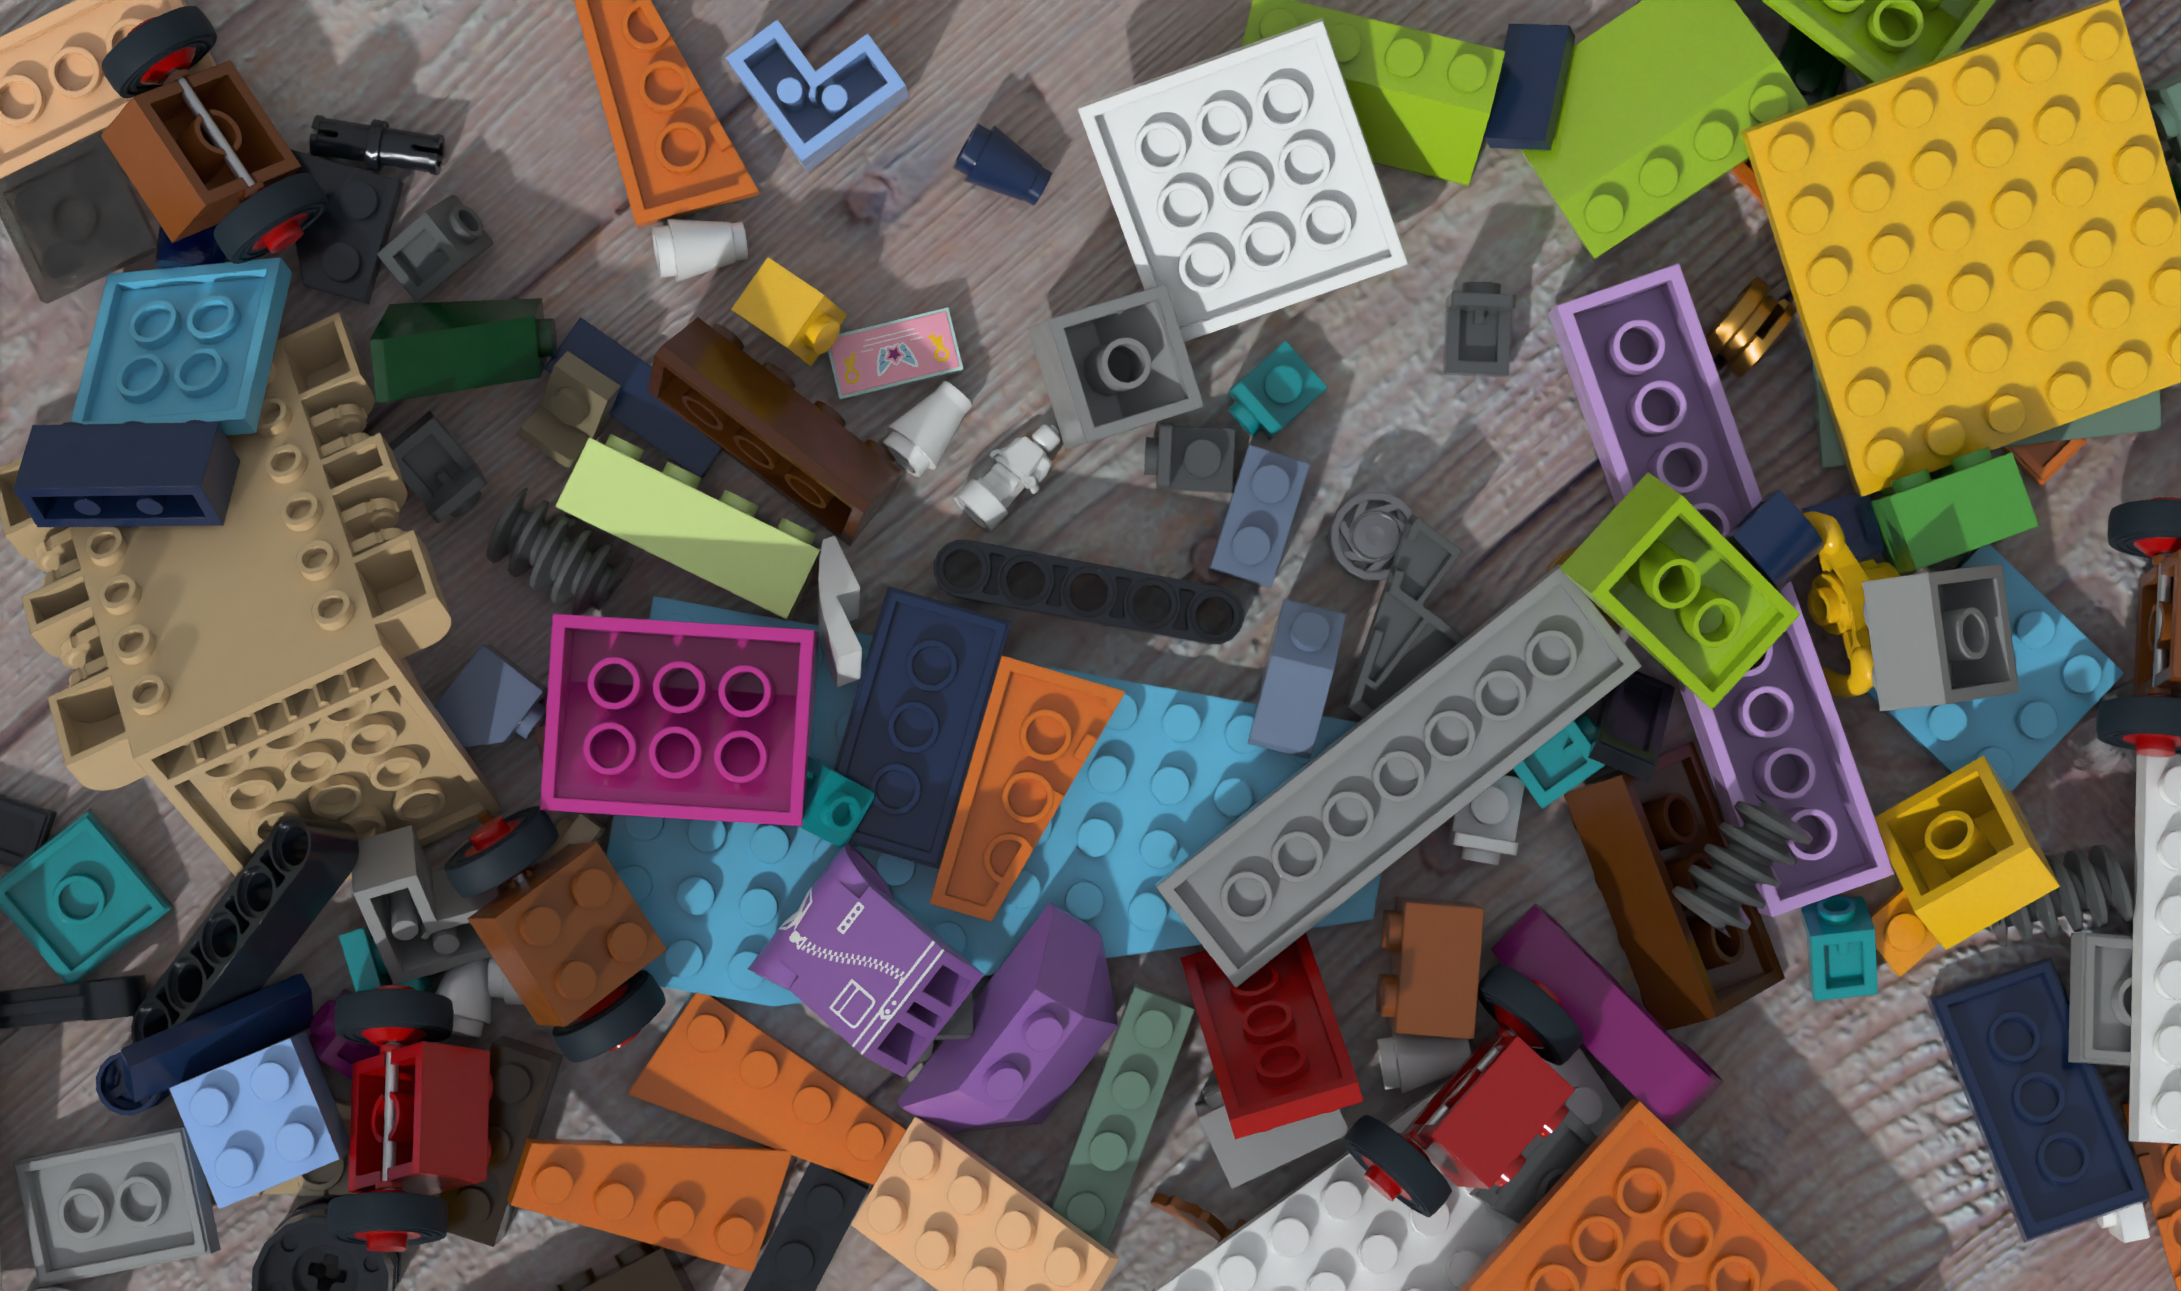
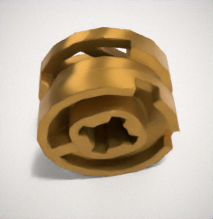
M1759 277L1754 278L1737 296L1736 301L1728 310L1724 311L1705 336L1711 355L1719 353L1728 361L1727 369L1738 378L1742 377L1759 360L1783 331L1797 310L1785 298L1777 301L1769 295L1770 286Z

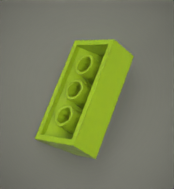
M1296 0L1252 1L1242 46L1323 18L1374 164L1469 186L1490 117L1505 51Z

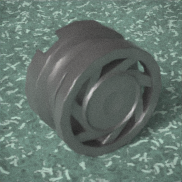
M1366 492L1351 498L1335 513L1328 528V548L1334 562L1346 575L1359 581L1380 582L1386 580L1406 522L1414 514L1413 511L1401 499L1386 492Z

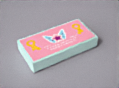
M948 307L841 333L838 335L833 346L828 350L841 401L964 371Z

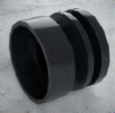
M324 1196L298 1206L280 1222L273 1234L270 1235L253 1266L251 1291H394L400 1279L402 1252L367 1250V1245L345 1243L330 1238L327 1231V1210L330 1200L337 1197ZM327 1254H333L338 1257L337 1267L341 1271L336 1279L325 1276L326 1265L322 1262Z

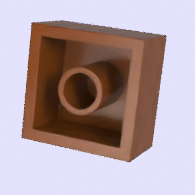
M1395 896V909L1383 911L1381 948H1386V952H1391L1390 973H1379L1376 1012H1381V1017H1386V1024L1395 1033L1474 1039L1484 908L1472 902Z

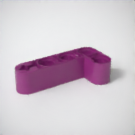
M1535 903L1491 948L1492 953L1503 965L1519 972L1531 981L1536 980L1542 983L1560 999L1563 1004L1562 1008L1573 1019L1583 1034L1584 1040L1582 1044L1649 1111L1667 1126L1679 1128L1723 1083L1721 1077L1684 1042L1676 1040L1586 949L1538 904Z

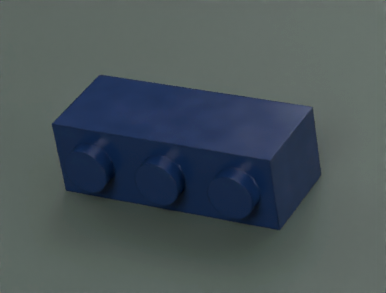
M190 420L185 423L128 421L123 424L66 422L61 425H32L13 490L37 527L224 525L240 460L219 422Z

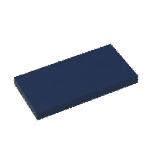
M887 587L834 768L841 775L874 793V799L849 843L940 869L1012 622L894 587Z
M2051 957L1929 999V1007L2024 1243L2129 1208L2150 1199L2096 1065L2068 1062L2070 1002Z

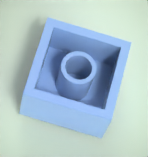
M306 1032L169 1088L219 1209L337 1161L349 1154V1135Z

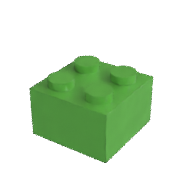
M1989 446L1952 459V465L1939 469L1941 474L1939 477L1931 479L1928 468L1891 481V487L1879 491L1880 498L1864 503L1884 561L1894 566L1898 573L1915 571L2038 527L2037 518L2012 452L1993 458Z

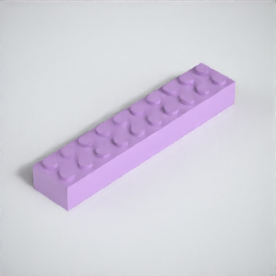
M1678 263L1557 305L1548 313L1615 506L1649 472L1680 493L1724 537L1762 500L1680 264ZM1791 581L1779 593L1800 613V616L1713 709L1705 705L1676 678L1726 822L1742 827L1744 822L1733 806L1737 801L1757 806L1760 803L1756 797L1757 795L1808 831L1813 837L1810 845L1789 840L1787 843L1798 860L1794 866L1776 861L1772 863V866L1782 879L1779 887L1759 882L1756 885L1766 900V905L1763 909L1757 908L1758 913L1770 917L1894 875Z

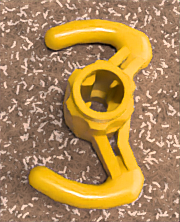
M1815 511L1805 512L1802 514L1812 524L1824 543V548L1818 553L1823 573L1819 574L1812 581L1811 590L1807 598L1808 610L1814 622L1822 626L1829 634L1842 635L1847 656L1850 660L1851 674H1840L1824 666L1821 668L1831 696L1853 698L1867 693L1874 686L1872 681L1873 658L1869 628L1863 615L1865 598L1862 582L1900 577V574L1894 566L1887 562L1876 563L1874 559L1858 562L1845 543L1843 530L1833 516Z

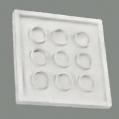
M1323 18L1097 98L1078 107V112L1144 290L1164 284L1167 285L1184 342L1408 264L1403 244Z

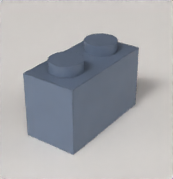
M1250 444L1248 445L1208 568L1209 571L1266 589L1272 587L1310 463Z

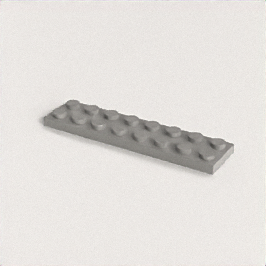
M1558 564L1155 883L1158 891L1235 987H1238L1642 667L1588 596L1559 569L1562 566L1561 564Z

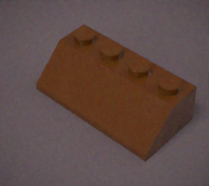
M697 317L664 343L654 355L648 393L848 546H851L898 485L903 472L895 466L897 461L894 456L879 443L870 439L863 442L845 429V420L826 403L816 401L812 404L796 392L793 380L782 369L769 362H765L762 366L743 351L744 345L733 332L720 324H714L711 327Z
M1693 741L1660 753L1657 767L1649 782L1616 770L1564 794L1571 812L1572 823L1579 833L1594 871L1595 882L1602 892L1615 925L1618 941L1625 951L1638 984L1643 1005L1667 1031L1717 1018L1785 979L1757 907L1742 904L1741 908L1751 921V925L1747 930L1727 925L1725 928L1732 937L1730 938L1682 904L1672 892L1675 886L1694 891L1697 889V884L1687 871L1690 865L1711 870L1713 864L1703 850L1707 843L1727 848L1729 845L1718 829L1724 820Z

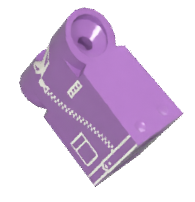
M845 844L807 892L799 909L780 926L747 969L791 991L862 1056L902 1077L906 1076L984 976L980 970L905 907L896 902L893 893L878 871L850 844Z

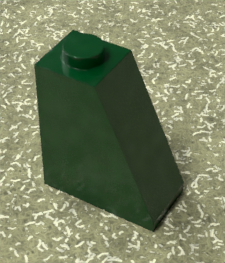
M542 298L389 304L370 338L376 402H392L540 378L547 362V357L556 356L557 338L554 318H544Z

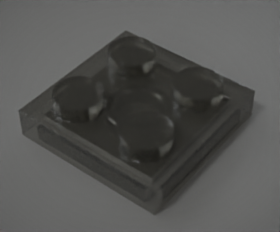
M102 131L0 179L1 220L40 301L46 304L162 249L126 173L102 139Z

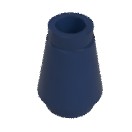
M979 123L971 131L953 165L954 169L965 174V182L1020 201L1024 200L1033 206L1039 200L1052 175L1051 171L1043 168L1042 164L995 125L989 130Z

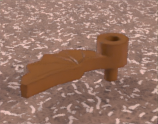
M1155 1193L1150 1201L1151 1205L1178 1218L1194 1229L1204 1231L1216 1239L1218 1243L1247 1223V1221L1239 1219L1233 1230L1227 1229L1211 1212L1203 1210L1196 1203L1187 1202L1175 1195L1167 1196L1162 1193Z

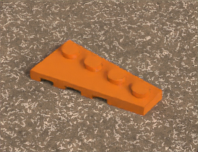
M1003 655L1001 656L929 904L992 922L1126 691Z
M695 993L627 1093L630 1096L771 1148L787 1150L790 1155L872 1185L876 1183L908 1129L904 1124L719 998Z
M527 1138L507 1201L511 1206L753 1272L792 1155L788 1154L789 1151L777 1150L766 1145L765 1147H737L735 1144L708 1143V1146L673 1145L671 1142L627 1144L612 1143L610 1140Z

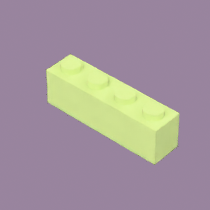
M612 434L609 435L605 445L592 438H588L555 507L787 620H792L819 565L821 550L811 546L817 534L783 517L776 529L754 518L759 508L758 505L727 490H724L720 500L697 490L702 478L670 462L666 463L661 473L639 462L645 450Z

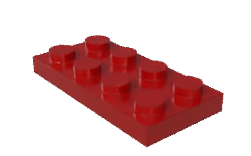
M1306 933L1238 987L1233 985L1206 950L1180 958L1235 1139L1259 1132H1266L1279 1126L1320 1114L1331 1113L1340 1108L1363 1102L1353 1065Z

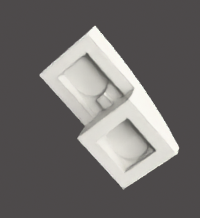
M834 535L823 539L819 558L817 613L822 649L829 671L838 688L860 679L862 647L849 623L859 617L860 586Z

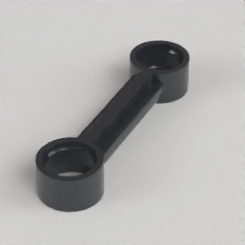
M145 975L0 991V1029L134 1016L139 1005L147 996Z

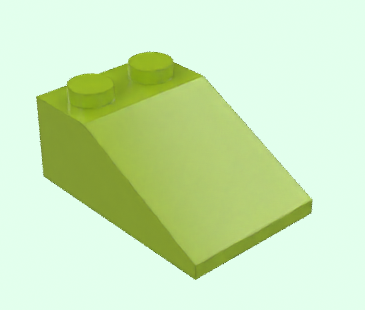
M1649 472L1559 568L1599 608L1710 709H1713L1800 616V613L1680 493Z

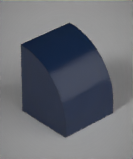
M1780 490L1768 493L1724 536L1778 592L1824 548L1823 540L1812 524Z

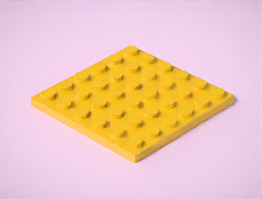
M2119 0L2095 2L1741 130L1854 492L1860 497L1891 487V481L1928 468L1930 473L1952 465V459L1988 446L1991 451L2181 382V213Z

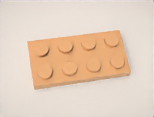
M75 0L1 36L0 185L100 137L131 100V98L121 97L105 77L101 67L104 58L137 25L150 18L158 17L166 12L187 6L185 0ZM210 51L188 70L190 75L216 66Z
M917 1116L912 1120L851 1223V1226L938 1291H1101L1120 1259L943 1129Z

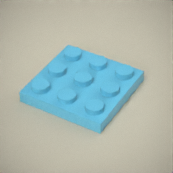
M279 257L251 260L241 264L226 262L108 274L71 422L82 424H123L128 421L185 423L190 420H201L205 422H219L226 436L256 433L292 271L283 259Z
M1988 544L1972 550L1955 569L2002 564L2019 692L1951 704L1883 712L1949 775L1984 755L2012 792L2122 677L2124 672L2000 553ZM1873 686L1865 694L1879 707L1877 691Z

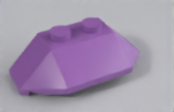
M1050 902L974 1000L972 1037L961 1040H944L898 1099L899 1106L913 1115L940 1127L949 1134L1042 1124L1118 1026L1105 951L1099 931Z

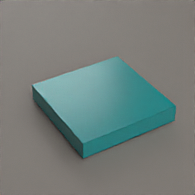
M91 808L0 878V908L66 984L79 982L171 910L173 906Z

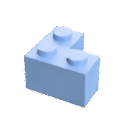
M778 20L725 57L734 74L807 172L909 98L906 84L868 33L817 71L813 69Z

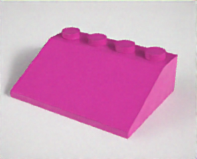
M553 614L540 810L802 826L815 705L819 632L808 629Z

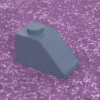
M1287 599L1283 600L1271 637L1248 744L1307 759L1311 758L1335 670L1346 614Z
M482 644L434 707L464 748L513 742L518 735L527 740L546 718V706L543 703L547 699L548 688L492 645Z

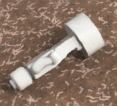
M1043 424L1033 433V441L1027 437L1015 438L1007 447L993 450L990 453V458L996 464L992 467L991 471L977 481L971 479L955 495V502L977 525L990 533L1008 515L1006 508L1022 492L1024 487L1026 489L1029 488L1032 494L1038 492V483L1047 476L1052 465L1046 453L1051 452L1060 443L1058 435L1060 431L1054 425L1048 426Z

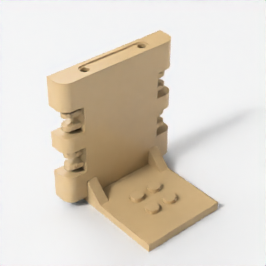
M339 312L277 340L256 433L226 436L238 456L240 464L224 525L37 527L13 490L23 457L0 467V519L4 534L23 557L35 561L37 569L49 572L43 579V587L21 597L30 634L48 654L61 658L63 666L77 669L69 677V688L47 697L65 767L83 786L99 791L121 788L148 775L236 878L276 825L286 817L298 816L348 823L355 830L359 840L412 825L420 845L423 847L479 821L477 815L485 810H488L491 814L502 810L496 791L423 692L406 659L407 656L441 640L450 629L451 617L427 548L414 529L407 532L399 528H392L398 522V513H400L399 510L407 499V490L394 452L382 434L378 433L370 436L366 433H361L366 428L367 415L374 406L375 398L353 333ZM352 872L344 882L352 879Z

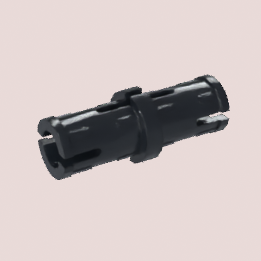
M316 115L313 120L312 129L318 130L317 135L310 134L309 149L310 154L313 156L323 155L365 162L367 169L381 171L384 165L429 172L432 175L440 173L442 161H438L437 156H444V135H430L389 128L387 121L373 119L370 125L325 118V116Z

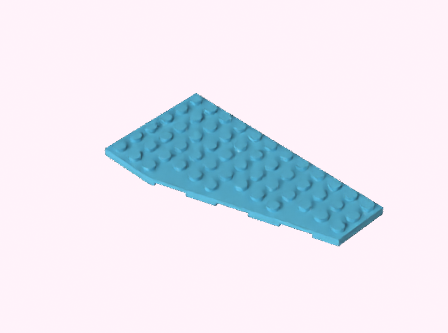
M653 596L649 620L808 629L819 632L818 625ZM854 632L862 647V676L873 635ZM819 633L810 754L834 769L860 679L838 688L836 687L825 659ZM1041 666L1126 692L992 922L929 904L939 869L855 844H848L857 849L878 871L893 893L896 902L905 907L980 970L984 976L994 975L1050 902L1097 929L1102 936L1106 958L1202 945L1158 891L1155 883L1358 722L1322 716L1311 758L1307 759L1248 744L1256 708L1254 703ZM630 815L613 816L606 857L667 949L641 970L648 971L660 987L771 1007L803 1003L791 991L747 969L780 926L799 909L807 892L841 848L798 826ZM1381 873L1312 928L1373 920Z

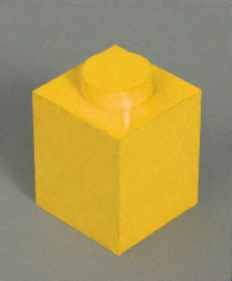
M767 257L731 308L733 312L753 328L810 367L820 354L825 353L833 346L838 338L840 325L847 317V314L824 294L769 257Z

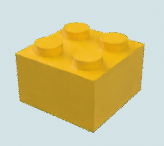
M1984 755L1874 817L1887 855L1914 912L1945 950L2061 887L2014 795Z

